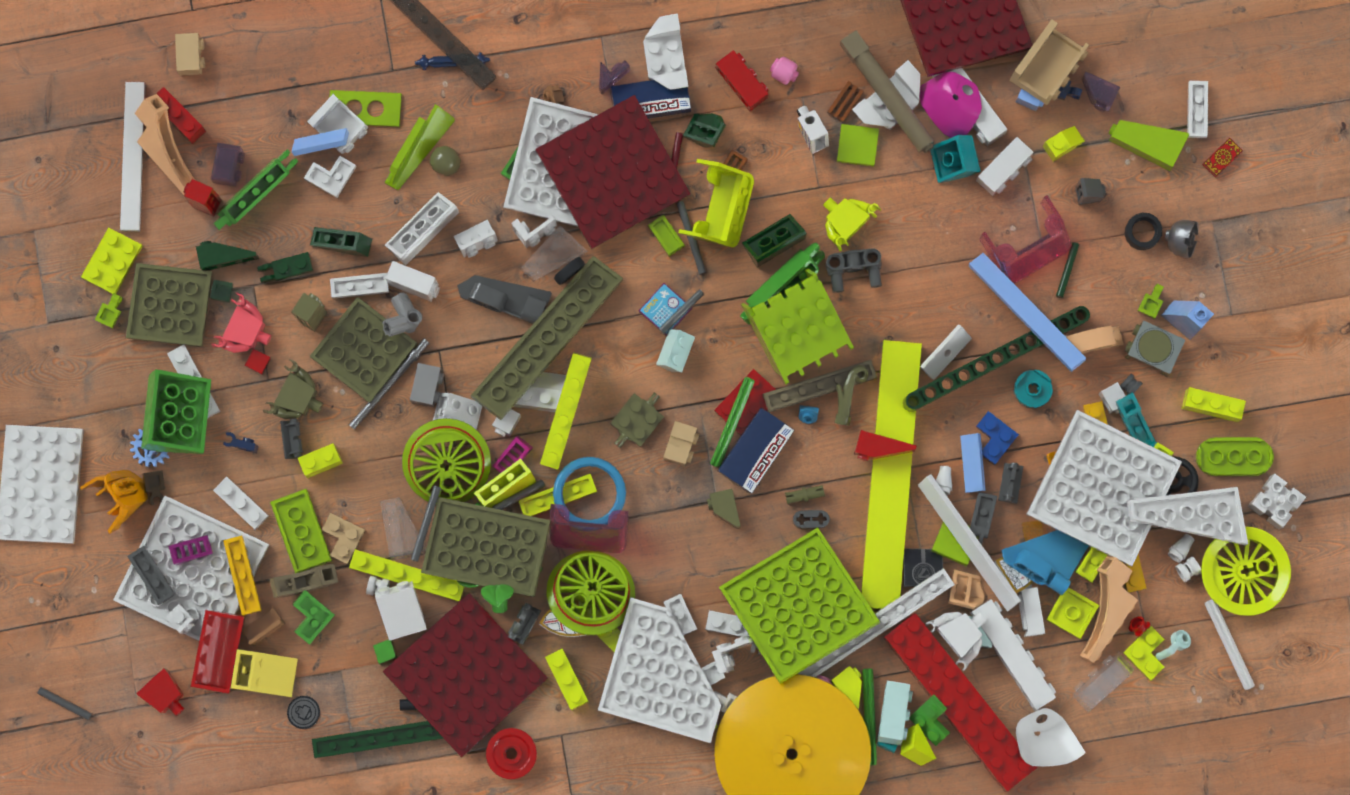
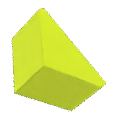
M919 724L908 728L907 738L902 741L900 755L922 766L936 759L921 727Z

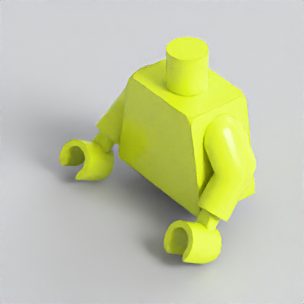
M830 197L823 204L830 212L826 217L825 223L827 236L837 245L838 250L842 251L841 245L846 244L849 246L847 241L869 220V214L873 218H877L874 212L876 210L881 211V208L875 203L869 204L855 199H843L837 204Z

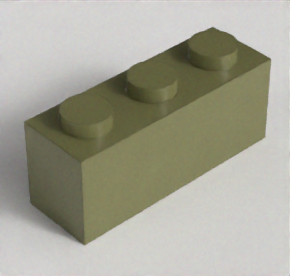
M303 293L291 311L298 322L314 332L327 314L324 309L325 306L312 293L309 296Z

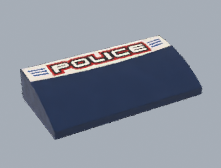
M655 80L611 86L614 106L635 95L648 119L691 112L688 87L670 90Z
M760 408L718 469V472L747 493L752 494L795 430Z

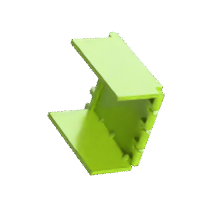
M810 269L805 270L808 278L801 281L803 289L800 288L799 284H796L784 290L786 298L779 293L767 299L769 307H766L764 302L752 307V309L745 303L741 304L772 368L782 377L785 384L789 383L788 375L798 371L803 376L804 371L802 368L814 361L818 367L821 366L819 359L832 352L835 358L838 357L836 350L847 344L850 350L854 348L822 282L818 279L816 273Z

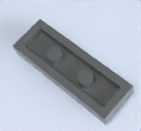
M145 546L127 556L158 605L176 595Z

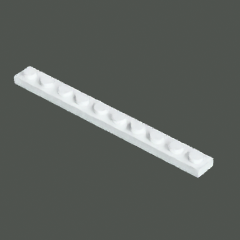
M942 568L876 612L875 615L879 619L880 624L798 674L818 676L955 584L945 569Z

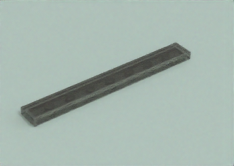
M390 0L479 88L484 90L496 79V75L418 0Z

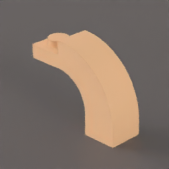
M1119 326L1100 327L1066 337L1082 354L1124 345Z

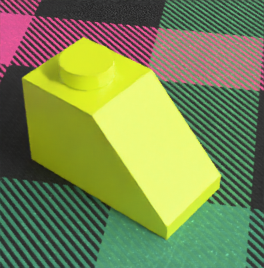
M1073 126L1045 141L1043 148L1054 162L1084 143L1085 140L1076 127Z
M849 666L833 678L831 682L845 693L859 709L862 685L860 677L862 675L856 667L852 669Z

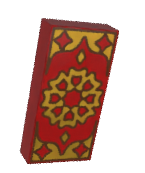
M1229 138L1202 165L1216 178L1243 150Z

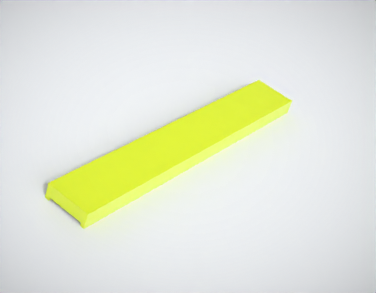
M883 340L875 434L913 444L916 411L909 412L905 410L903 400L908 394L918 389L922 343ZM915 398L908 399L910 406H917ZM913 452L872 460L861 594L871 609L881 610L901 595Z

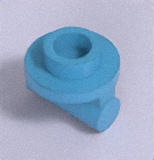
M800 405V421L806 424L816 422L819 408Z

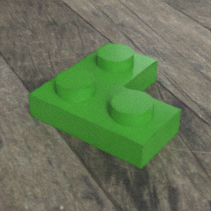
M306 590L292 604L306 616L294 632L310 645L335 614Z
M933 694L909 719L915 725L919 724L924 735L937 746L950 732L937 720L947 708Z

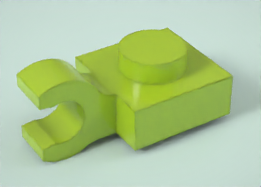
M1156 284L1151 295L1146 293L1137 311L1155 319L1163 303L1158 298L1164 286Z
M113 293L108 305L102 303L95 320L110 328H114L121 314L117 307L121 304L123 297Z

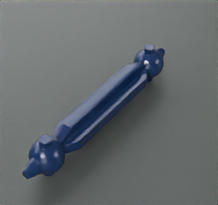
M479 52L476 57L472 55L434 56L428 59L426 55H422V58L415 61V65H419L423 70H426L428 66L438 68L472 66L474 64L479 65V68H483V65L489 62L490 58L482 55V52Z

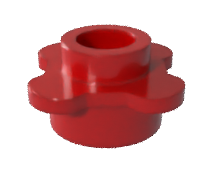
M1138 616L1130 621L1128 629L1130 632H1134L1135 636L1140 637L1150 628L1151 624L1146 622L1143 617Z

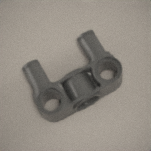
M877 249L850 250L828 256L826 269L828 276L831 277L833 293L844 291L842 275L845 272L852 273L866 270L869 273L871 288L882 286L880 276L882 266L881 253ZM875 255L877 261L871 263L868 261L867 256ZM837 260L840 265L837 268H833L829 262Z

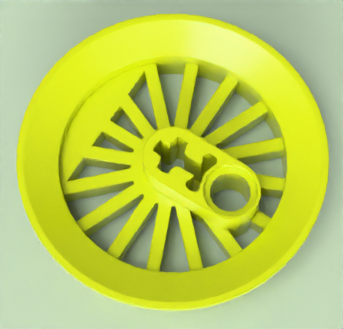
M1245 527L1248 544L1244 546V556L1242 557L1239 544L1233 543L1237 555L1236 558L1226 546L1229 543L1228 541L1214 539L1203 556L1201 574L1207 593L1218 606L1233 614L1252 616L1272 609L1282 600L1290 584L1291 565L1284 547L1274 536L1258 528ZM1250 541L1257 543L1248 560ZM1261 546L1266 549L1267 552L1263 556L1254 560ZM1221 548L1233 563L1217 554ZM1217 560L1223 562L1231 568L1220 567L1218 565ZM1260 562L1267 564L1268 569L1266 572L1260 570ZM1274 566L1276 569V574L1271 573L1273 571ZM1248 569L1249 573H1247L1246 575L1241 574V570ZM1221 571L1232 572L1231 574L1221 575ZM1234 577L1224 585L1223 579ZM1259 577L1275 578L1274 586ZM1236 581L1233 589L1231 590L1228 596L1226 588H1228ZM1256 582L1270 589V593L1266 596ZM1240 585L1239 602L1235 603L1231 600ZM1251 585L1262 598L1257 603L1255 602ZM1245 586L1251 604H1243Z

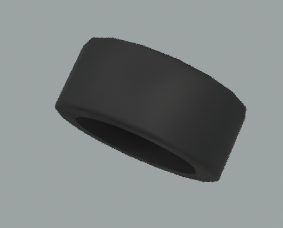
M1142 212L1134 215L1128 221L1125 227V237L1131 247L1137 250H1148L1159 242L1163 228L1156 216ZM1139 221H1148L1154 227V237L1148 242H1140L1133 236V226Z

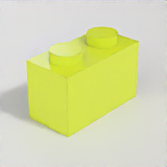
M334 443L298 458L303 473L307 478L343 464Z

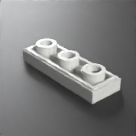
M957 325L920 367L931 379L935 380L972 339L962 326Z

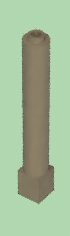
M855 30L840 41L842 49L852 63H855L918 152L923 151L927 153L934 147L932 144L935 141L873 57L869 47L859 33Z

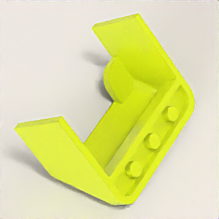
M697 159L696 163L708 166L707 180L710 184L714 185L706 221L699 220L694 224L692 231L679 229L678 233L733 248L738 245L754 185V178L750 173L720 162Z

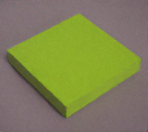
M841 124L837 162L874 167L879 129Z
M943 522L931 551L967 566L970 558Z

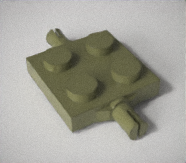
M655 392L648 401L641 399L634 393L610 424L618 429L621 434L614 443L617 447L621 448L626 440L633 441L641 447L664 418L654 407V404L660 398Z

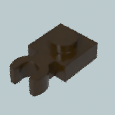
M163 470L142 473L145 492H151L149 504L154 505L153 499L155 497L160 499L161 504L164 496L160 494V490L165 489Z

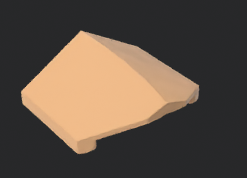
M954 570L952 581L955 585L949 589L948 603L970 609H976L982 605L985 592L980 576Z

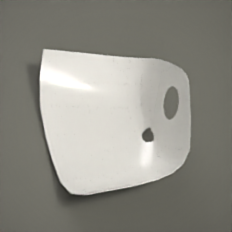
M1043 708L1020 719L1017 724L1016 737L1021 757L1032 766L1064 765L1077 760L1086 753L1063 717L1051 709ZM1039 715H1047V719L1045 722H1036V719ZM1040 731V735L1036 736L1034 732Z

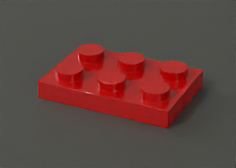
M754 369L746 376L753 379L754 384L735 429L740 436L760 408L767 411L763 394L776 390ZM743 380L714 410L725 422L728 420Z

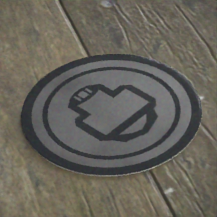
M299 696L293 699L287 709L288 720L299 729L312 727L320 716L318 703L308 696Z

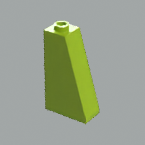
M1119 120L1117 125L1113 123L1108 133L1111 135L1109 141L1168 171L1173 168L1189 136L1186 132Z

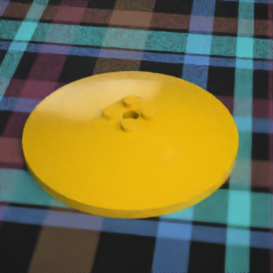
M796 674L781 684L775 676L751 685L728 707L716 734L715 765L719 780L727 795H859L865 785L870 769V737L858 708L837 687L809 675ZM795 749L798 753L797 758L789 759L786 755L787 750Z

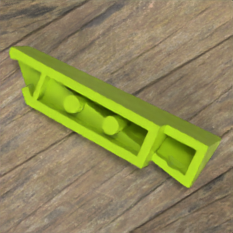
M436 104L427 120L419 117L394 159L385 184L399 190L454 123V117Z

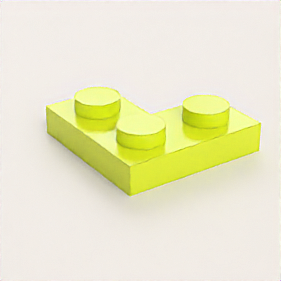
M1150 626L1123 654L1151 681L1164 668L1153 656L1152 652L1165 639Z

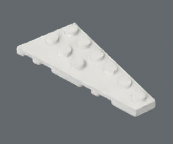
M1238 487L1127 501L1130 521L1242 545L1248 544Z

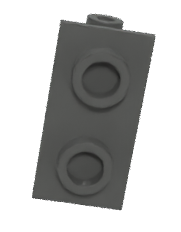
M298 419L280 421L285 459H298L304 453L301 439H299L300 422H298Z
M1004 463L998 501L1017 504L1024 466H1020L1018 463Z
M525 603L524 606L522 605L517 615L520 622L514 621L508 631V638L524 645L541 610L528 603Z

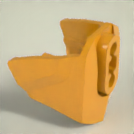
M129 470L112 471L106 475L97 476L80 487L81 490L90 487L104 486L96 493V496L107 492L113 497L116 505L107 513L108 515L118 516L108 529L109 534L118 530L122 523L148 499L143 479Z

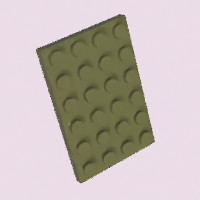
M438 497L421 573L484 587L487 585L506 584L514 589V593L535 597L551 520Z

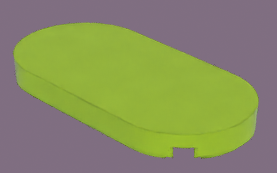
M1258 437L1209 438L1202 442L1196 451L1198 467L1202 472L1210 476H1259L1271 467L1274 460V453L1270 445Z

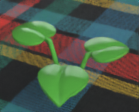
M457 581L460 585L464 587L471 588L479 586L475 584ZM506 584L487 585L481 589L482 597L492 605L493 612L504 613L508 610L507 600L514 594V589Z

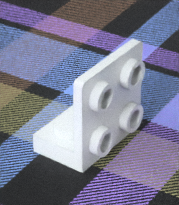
M554 216L532 232H529L530 229L524 221L520 223L516 219L511 223L514 233L526 248L536 246L541 241V237L551 235L557 226Z
M488 220L454 236L463 257L468 256V258L477 255L478 251L483 248L489 249L495 246V242L498 241L496 233Z
M440 393L433 420L443 418L457 419L477 429L482 406L476 401L452 393Z
M743 636L735 639L734 644L730 642L716 646L717 650L712 651L719 674L735 671L733 667L735 666L734 658L728 652L754 643L752 638Z

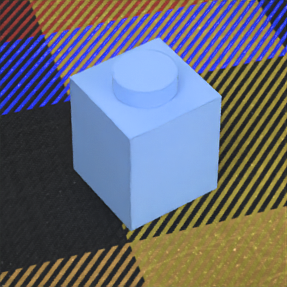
M1021 89L1016 103L1034 111L1037 110L1038 106L1043 107L1044 104L1023 89Z

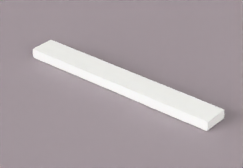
M126 82L121 231H140L143 148L137 141L144 132V124L135 115V112L145 99V82Z
M931 474L918 484V487L1008 612L1021 602V599Z

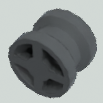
M1131 373L1120 387L1128 395L1132 392L1135 393L1143 383L1137 381Z

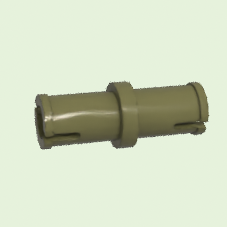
M823 485L811 488L802 487L801 490L785 492L788 505L825 497Z

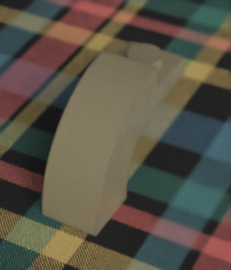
M334 564L318 566L300 573L269 579L274 598L298 595L304 590L310 592L338 583Z

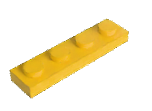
M243 536L223 540L242 616L262 611Z

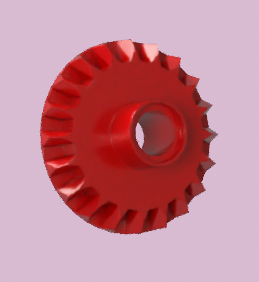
M507 728L497 732L490 739L486 748V759L490 769L496 775L505 779H518L525 776L533 768L537 758V749L533 739L526 732L516 728ZM514 748L517 751L516 758L508 759L507 751Z

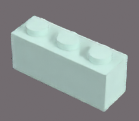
M887 680L877 742L901 746L902 741L906 740L908 728H904L905 721H909L910 710L907 709L908 702L911 703L913 691H910V684Z

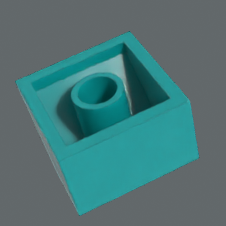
M972 135L954 136L933 145L934 147L930 150L938 183L966 178L981 172Z

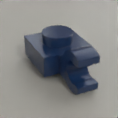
M1068 81L1064 88H1059L1061 93L1057 98L1065 101L1066 96H1070L1079 100L1082 89L1070 87L1071 81Z
M226 432L227 436L232 437V441L230 443L223 442V445L257 454L259 446L254 443L255 440L243 437V440H239L233 433Z

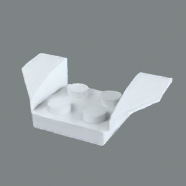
M678 14L661 16L654 23L643 41L648 78L655 80L670 90L688 87Z
M907 60L895 71L894 76L890 80L913 110L919 104L920 73ZM876 92L868 99L864 98L852 109L864 124L884 126L891 130L898 123Z

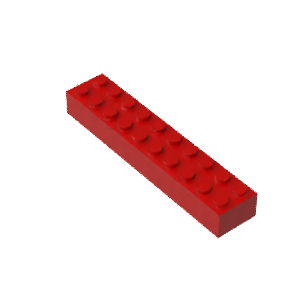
M916 613L883 638L928 696L931 697L934 694L947 709L943 715L1004 792H1008L1038 768L1023 760L1016 739Z

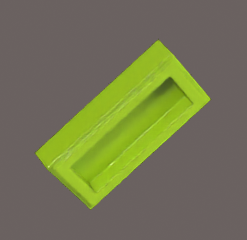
M664 215L648 224L649 229L669 257L685 247V244Z

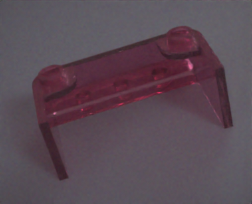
M1048 195L1041 201V205L1048 215L1044 222L1048 235L1017 253L1010 244H1001L995 248L986 232L982 233L979 239L993 263L1014 284L1067 254L1071 248V241L1064 221Z

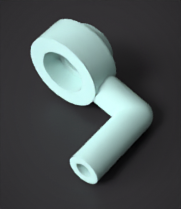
M1184 630L1174 632L1171 635V646L1157 653L1156 659L1160 661L1173 655L1177 650L1182 651L1188 648L1191 644L1189 634Z

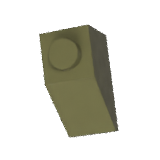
M728 489L710 493V499H707L709 510H713L715 516L734 528L739 529L741 525L733 490Z

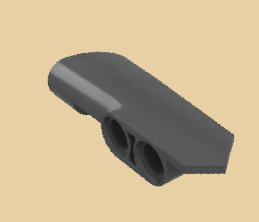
M477 275L457 285L460 298L495 312H505L532 324L546 310L552 295L550 291Z

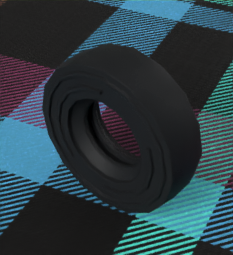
M580 257L575 258L555 275L554 280L559 285L564 284L584 267V261Z

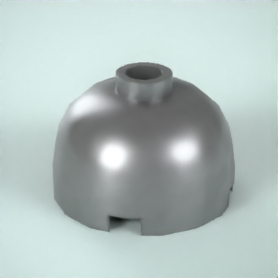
M1180 220L1172 225L1171 230L1168 229L1166 231L1165 240L1168 241V247L1172 253L1184 258L1192 257L1197 241H1194L1195 235H1198L1199 232L1198 222Z

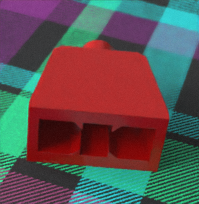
M163 668L136 693L163 714L170 710L175 716H178L185 709L178 702L184 694L166 668Z

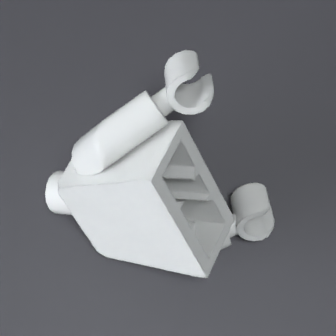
M960 612L944 613L935 620H930L925 624H932L933 630L930 632L938 631L956 653L959 659L955 664H964V668L961 671H964L969 663L979 654L982 645L981 636L983 634L978 628L986 622L980 613L971 619L966 613L963 615Z

